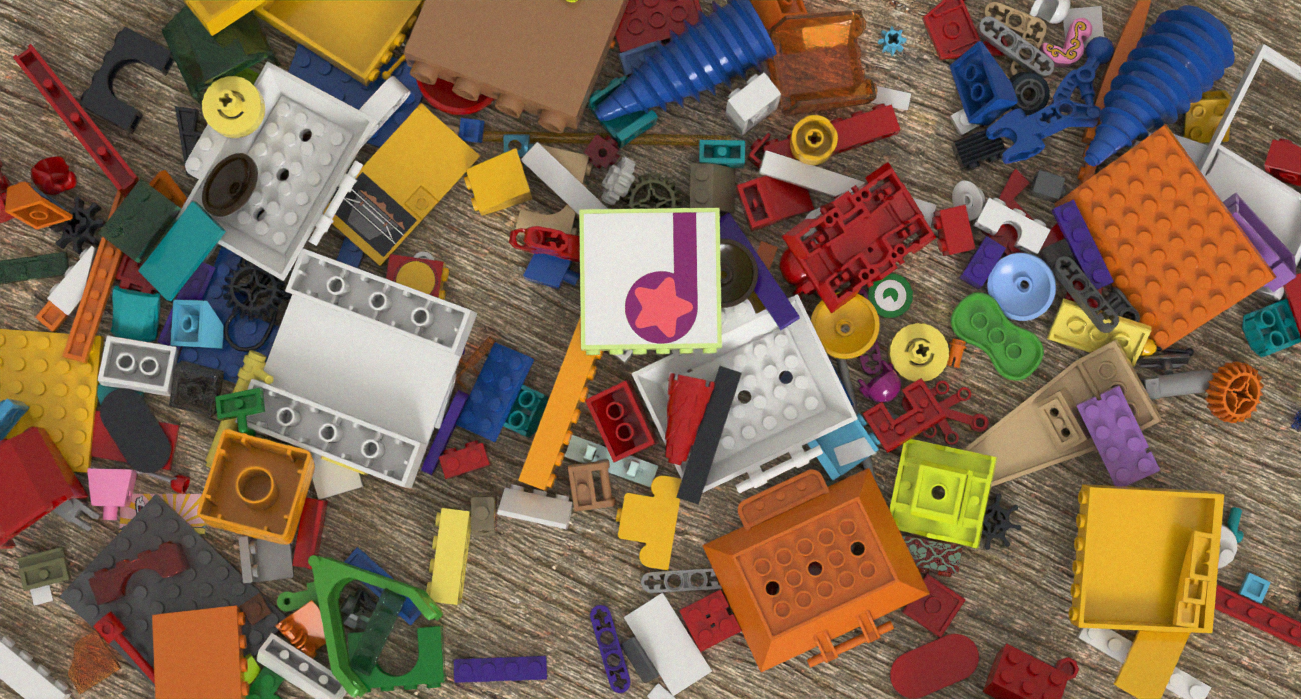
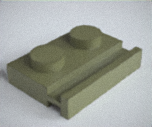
M64 547L16 559L19 564V573L24 591L71 580Z

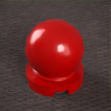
M789 247L785 249L779 260V270L788 284L796 286V290L792 294L794 296L798 294L801 300V294L804 293L809 296L816 292V289Z

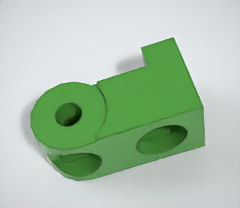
M315 581L307 583L308 590L300 592L285 591L281 593L277 599L278 607L282 611L287 612L298 610L311 600L316 605H319Z

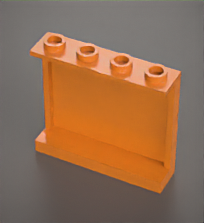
M235 605L152 615L155 699H246V696L249 695L248 681H245L244 672L248 671L247 658H244L243 649L247 647L246 636L242 635V626L246 622L244 611L241 612V609Z

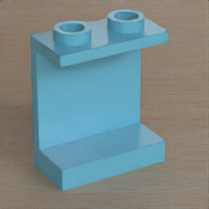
M860 413L856 415L857 420L807 443L811 449L820 445L823 454L817 456V458L833 481L868 458L865 457L840 466L834 448L865 437L874 452L880 450L877 446L880 444L879 440L873 432L870 434L864 427L867 423Z

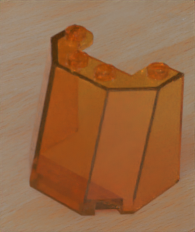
M862 10L786 15L770 29L769 37L776 49L777 55L773 56L774 60L768 59L767 65L771 73L769 76L770 80L781 93L779 104L782 106V114L784 116L865 105L877 98V85L872 79H865V71L861 66V48L858 45L857 38L866 29V20L863 17Z

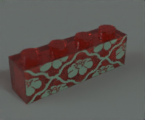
M902 536L919 572L929 574V569L937 570L939 576L952 577V573H959L963 546Z

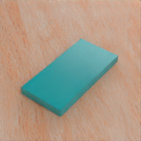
M192 201L138 271L167 301H172L222 238L226 230L197 202Z

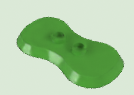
M974 292L962 299L955 307L951 316V326L954 333L961 340L982 349L1003 377L1014 381L1023 380L1030 376L1040 365L1044 355V348L1040 339L1034 333L1020 328L1009 321L993 297L985 293Z

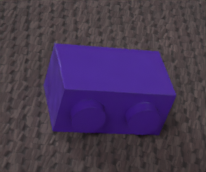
M986 236L977 247L959 279L977 290L980 289L1006 248Z

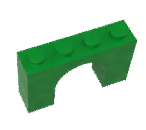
M443 625L417 628L418 660L414 668L404 675L389 674L379 666L375 655L374 631L347 633L350 665L367 687L368 691L366 693L371 692V688L379 687L381 692L394 691V686H404V690L418 689V684H427V688L441 687V683L446 682Z

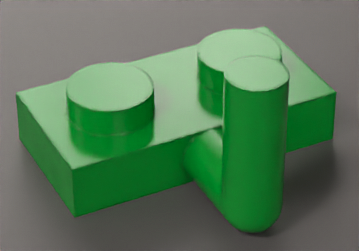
M259 387L216 396L217 419L224 421L237 418L238 431L255 437L256 431L247 426L246 416L265 412L263 389Z
M264 666L250 687L249 695L246 696V699H283L275 693L285 679Z

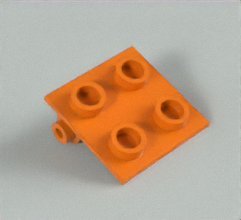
M313 600L275 625L296 649L312 659L317 655L315 650L326 644L320 608Z

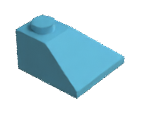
M173 300L170 346L222 349L224 325L208 301Z

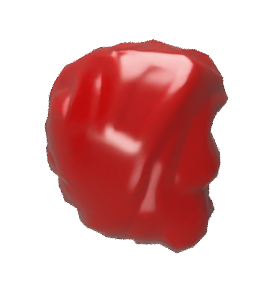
M62 156L42 159L31 169L33 183L45 194L57 195L73 189L77 184L75 173L69 170V165Z

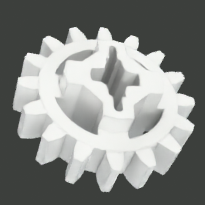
M622 157L616 166L612 165L609 168L602 182V186L605 187L602 191V201L614 205L620 196L623 198L626 196L635 178L632 175L635 170L634 161L627 157Z

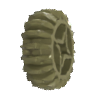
M648 173L646 181H644L642 176H639L640 184L633 181L631 185L634 190L629 188L627 194L630 196L622 198L623 201L628 202V204L622 205V209H652L646 205L650 203L651 194L655 202L658 201L655 209L666 208L669 205H672L671 208H683L676 205L683 203V198H676L681 193L680 189L672 191L676 183L672 182L667 185L669 180L667 176L663 181H659L660 174H656V179L651 180V174ZM654 187L664 190L670 198L666 199V197L657 196ZM647 188V197L634 203L637 194Z

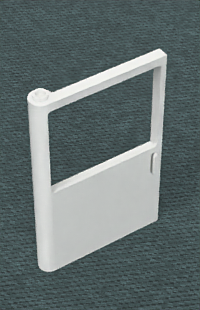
M1262 44L1258 45L1198 165V169L1222 202L1234 193H1237L1295 256L1297 267L1301 259V194L1220 145L1262 59L1301 82L1300 66L1267 45ZM1283 286L1275 292H1272L1269 287H1261L1255 292L1270 300L1279 302L1285 290Z

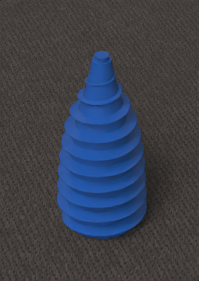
M727 0V4L721 7L712 1L713 13L706 16L698 10V22L694 25L683 19L684 32L680 35L669 29L670 42L663 45L656 40L657 52L652 57L643 52L644 63L639 69L631 66L632 75L625 82L620 80L621 85L597 105L598 108L594 111L600 122L603 120L609 121L627 114L631 116V113L642 110L648 114L649 108L660 106L666 112L667 103L677 102L684 109L685 97L692 96L700 103L701 91L708 90L716 96V85L724 83L731 89V78L737 75L747 82L746 71L751 68L756 69L762 74L761 63L770 58L774 60L773 56L777 55V52L749 0Z
M1191 5L1181 6L1177 10H1167L1158 16L1156 23L1148 28L1146 35L1140 38L1136 48L1129 53L1127 62L1120 66L1118 76L1114 77L1111 81V91L1107 92L1104 96L1105 108L1099 113L1101 124L1096 127V135L1085 152L1084 160L1090 166L1100 165L1123 147H1131V141L1135 139L1143 141L1149 136L1148 132L1154 133L1164 126V123H1175L1178 119V114L1187 113L1190 109V103L1200 101L1202 92L1211 90L1214 84L1213 81L1223 77L1224 68L1233 65L1235 56L1231 35L1216 17L1201 8Z

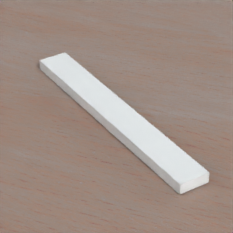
M767 150L764 152L759 174L831 197L846 191L851 193L853 192L851 187L854 185L860 187L865 183ZM874 185L869 191L871 192L879 186ZM913 198L924 215V219L929 227H931L936 205Z

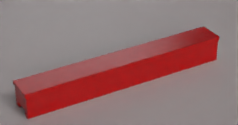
M32 44L28 45V49L19 56L14 55V60L123 197H127L143 184Z

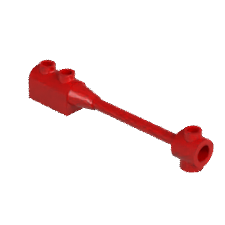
M110 611L93 626L94 629L108 644L115 640L155 684L153 667L122 634L127 628Z

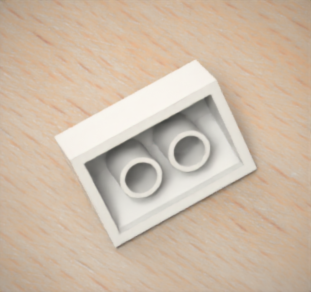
M511 484V488L504 489L497 512L498 515L568 530L573 502L569 501L568 496L556 494L555 498L546 496L547 492L536 489L533 490V493L524 492L525 487Z

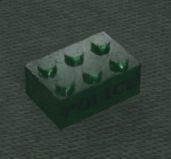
M140 179L98 234L134 261L142 264L175 222L181 208L147 182Z

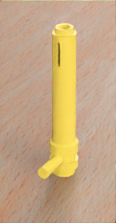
M249 350L248 355L246 354L243 359V367H240L237 376L239 378L232 393L247 390L251 379L262 380L266 384L273 382V376L264 371L267 356ZM236 418L220 422L205 459L207 467L211 468L222 431L229 429L237 432L238 423L235 422Z

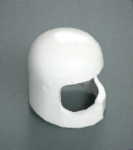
M1035 0L1029 15L1042 18L1052 24H1057L1067 16L1071 2L1070 0Z

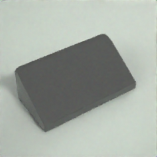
M636 636L621 644V648L643 683H648L659 677L658 671Z

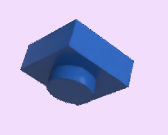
M461 118L459 137L463 141L482 143L485 121Z

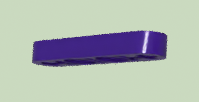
M460 390L457 391L421 469L422 472L431 476L434 474L440 462L439 457L443 455V451L446 449L469 394Z
M597 605L591 610L590 619L609 684L614 692L624 693L629 689L631 682L609 608L604 605ZM597 609L607 612L604 621L605 624L610 622L611 627L597 630L596 626H601L600 620L594 618V615L597 614ZM610 631L614 636L613 642L604 644L600 639L602 632ZM611 653H615L620 657V663L615 667L607 663V657ZM621 667L624 668V672H620L621 678L627 680V683H624L623 689H620L619 686H614L613 682L617 681L615 673L610 675V671L618 670Z

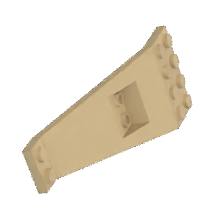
M1116 339L1073 362L975 441L961 450L998 457L994 478L991 483L992 487L1097 450L1076 404L1093 396H1096L1097 401L1102 399L1099 393L1114 386H1120L1141 431L1160 422L1162 418ZM1052 408H1056L1059 414H1053ZM1063 429H1069L1070 435H1066Z

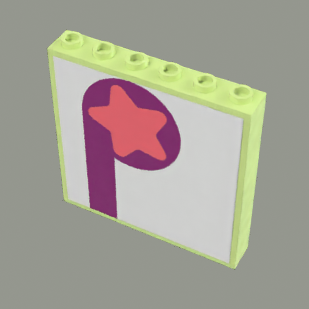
M720 208L579 210L581 351H586V355H600V351H609V355H623V350H633L635 355L647 354V350H656V354H670V350H679V354H693V349H703L704 354L717 353V349L722 348Z

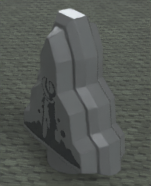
M358 589L354 596L349 594L340 608V611L345 613L344 625L364 630L372 629L379 633H392L394 628L392 621L387 615L378 610L376 603L369 599L366 592Z

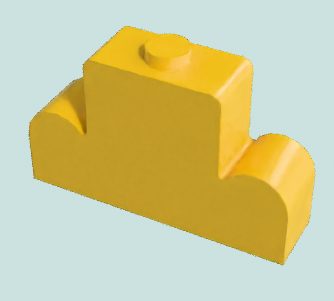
M658 476L651 484V491L654 497L626 493L623 508H618L616 522H620L618 537L620 539L646 543V546L639 553L640 561L644 566L662 570L669 569L680 499L676 497L682 481L681 478Z

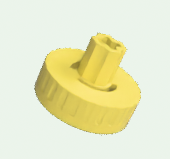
M237 76L220 78L208 87L203 96L202 112L204 118L216 132L225 137L242 138L248 136L263 121L265 115L263 96L245 78ZM243 111V113L241 114V116H239V117H237V118H229V117H236V116H238V115Z
M924 323L910 324L902 328L894 335L888 347L889 363L893 364L898 377L909 383H914L920 378L925 383L933 380L943 372L949 359L948 343L943 334L933 326ZM922 349L923 356L921 354L917 355L916 350Z

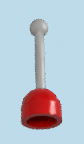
M136 470V473H137V474H143V473H144V472H139V471ZM155 472L144 473L169 482L171 488L180 494H185L190 484V477L185 475H176L173 478H169Z

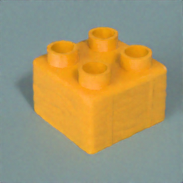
M229 429L223 430L198 505L197 516L215 528L277 544H290L295 537L315 470V463L311 453L302 448L257 438L245 433Z

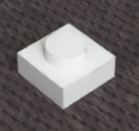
M964 109L949 117L960 137L980 126L979 124L968 122Z

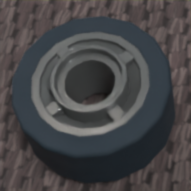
M1020 72L1009 79L1018 103L1010 108L1012 111L1021 108L1027 116L1046 107L1050 98V89L1047 81L1042 76L1032 72ZM1029 88L1031 94L1029 98L1024 99L1023 92Z

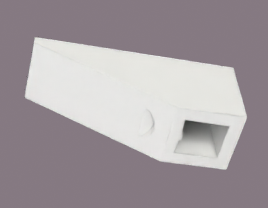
M93 246L86 248L80 254V260L75 266L73 265L67 269L64 274L65 278L60 284L57 283L51 288L50 295L47 298L72 318L76 316L98 250Z

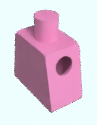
M88 468L87 473L92 506H103V520H117L118 507L130 506L137 477L136 470Z

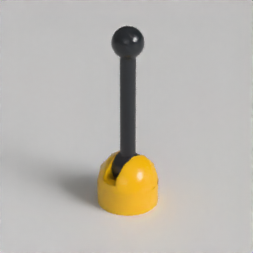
M1148 338L1140 356H1151L1156 351H1162V348L1156 346V343ZM1167 347L1163 350V352L1189 354L1190 357L1194 355L1192 348L1185 350Z

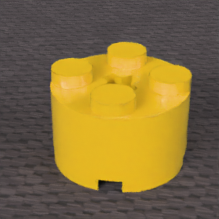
M809 115L795 125L790 137V149L793 157L798 161L813 166L825 163L836 148L838 141L837 131L830 121L823 116ZM811 137H816V144H811Z

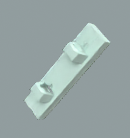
M574 435L571 437L565 457L580 463L608 459L610 463L609 473L650 488L658 469L657 465L632 456L613 463L607 447Z

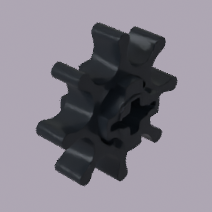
M75 197V207L69 211L73 215L72 219L51 225L49 228L55 232L62 231L63 233L62 237L56 241L57 246L65 249L67 244L73 241V251L81 254L83 252L82 245L87 240L99 246L100 241L94 237V232L99 227L105 228L106 222L102 219L95 220V215L101 210V206L93 202L88 209L84 210L85 202L79 197Z
M1000 493L995 494L993 504L986 507V510L989 511L985 514L983 521L984 550L990 549V542L995 537L1002 541L1004 547L1010 546V542L1005 538V532L1009 528L1016 531L1022 528L1021 525H1013L1009 521L1010 513L1018 510V506L1012 505L1008 510L1002 509L999 504L1002 497ZM994 516L997 524L991 527V523L987 522V520Z

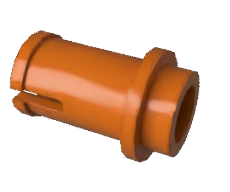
M953 338L952 343L949 342L951 347L947 366H952L953 358L955 357L954 367L960 368L963 351L967 349L965 341Z

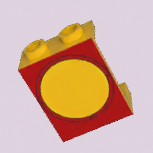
M389 255L386 279L445 300L446 291L442 289L444 281L447 282L449 276V268H446L445 262Z

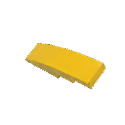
M1192 531L1179 579L1172 625L1198 629L1200 606L1205 605L1207 582H1212L1217 536L1215 534Z

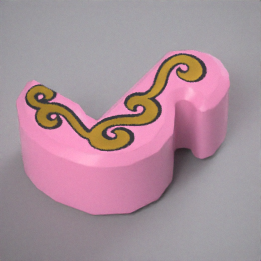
M1085 18L1074 20L1069 26L1063 48L1043 43L1040 46V51L1053 60L1054 67L1067 68L1074 65L1083 55V42L1092 34L1091 23Z

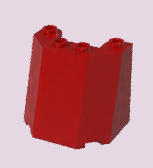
M32 426L13 438H6L0 441V549H12L16 546L12 538L71 498L85 499L89 496L45 428Z

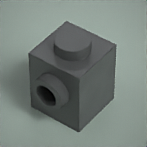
M1039 170L1035 173L1029 195L1055 203L1059 198L1064 197L1067 185H1064L1065 178Z

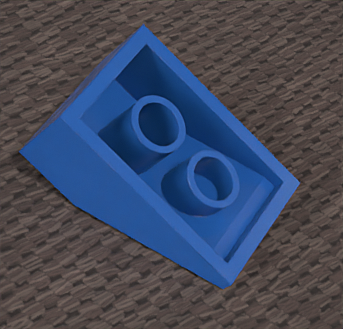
M978 41L950 65L969 123L989 126L1018 103L1011 81L982 41Z

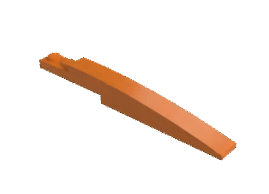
M1151 0L1136 1L1114 47V54L1107 63L1094 98V105L1098 106L1101 110L1105 108L1104 96L1107 92L1111 91V81L1114 77L1118 76L1120 66L1127 62L1129 53L1136 48L1137 42L1142 36ZM1100 118L1095 127H1085L1081 142L1090 145V142L1093 141L1096 135V127L1101 124ZM1089 145L1085 146L1083 158L1086 156L1085 152L1089 148ZM1085 161L1084 166H1080L1077 174V179L1080 180L1078 186L1094 176L1097 165L1093 167Z

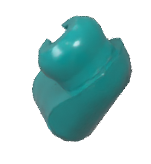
M1232 507L1228 516L1227 527L1235 534L1237 543H1240L1244 536V533L1238 530L1242 510Z

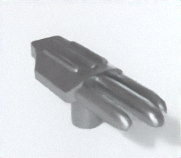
M1180 353L1145 356L1137 360V364H1141V368L1159 367V369H1163L1164 374H1172L1173 369H1178L1188 364L1190 356L1189 354Z

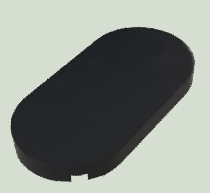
M117 389L109 393L101 404L100 417L129 465L133 469L144 473H154L164 468L169 462L172 444L145 399L139 393L130 389Z

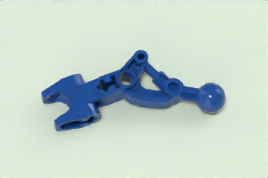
M1099 36L1093 38L1087 44L1085 50L1088 59L1084 66L1067 74L1058 86L1050 106L1029 116H1026L1021 108L1015 109L987 128L986 136L988 139L1006 137L1014 143L1012 147L1003 153L1001 159L1004 164L1026 160L1037 155L1045 148L1043 138L1051 136L1067 127L1092 128L1098 124L1101 109L1094 105L1095 91L1093 82L1099 65L1106 64L1112 59L1114 46L1111 40ZM1076 88L1080 90L1081 99L1085 100V104L1070 100Z

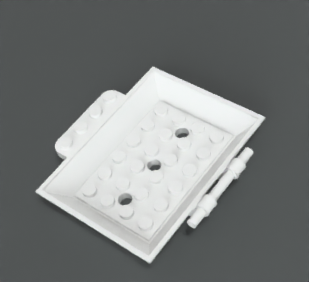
M267 61L254 83V86L260 91L265 102V115L262 123L253 133L242 138L225 137L207 124L185 163L188 174L199 180L176 219H179L192 201L197 202L205 210L202 203L203 187L207 177L219 162L236 153L250 156L256 162L258 168V181L251 198L241 209L223 217L210 215L226 230L218 244L284 281L314 228L316 227L308 242L317 246L324 232L327 233L331 223L334 222L332 218L346 194L351 192L353 185L357 182L356 177L363 164L355 160L348 174L346 172L374 126L376 119ZM242 111L238 116H236V117H229V118H237V117L241 116V114L243 113V111ZM311 131V139L304 142L303 135ZM288 170V178L285 181H281V173ZM339 187L337 193L335 194L333 200L331 201L330 205L328 206L326 212H325L324 215H323V212L325 211V209H326L327 205L329 204L331 198L333 197L335 191H336L337 188ZM261 210H265V218L261 221H258V213Z
M798 294L788 298V300L799 314L800 319L781 331L766 309L756 314L752 304L746 299L736 306L721 308L722 348L717 349V353L704 354L703 349H693V354H679V350H671L673 354L631 373L665 446L669 396L667 395L668 377L670 373L675 374L674 380H677L678 374L707 380L706 387L709 386L710 381H715L719 366L742 373L703 492L746 472L750 478L735 485L739 493L752 487L757 488L768 483L767 480L794 467H802L810 463L809 460L823 454L820 445L804 452L802 445L858 419ZM789 371L792 374L793 379L789 384H783L779 380L781 372ZM744 390L751 394V400L746 404L738 400V394ZM693 445L691 446L687 461H682V465L674 464L681 479L683 478ZM790 453L791 459L762 472L760 465L783 454Z

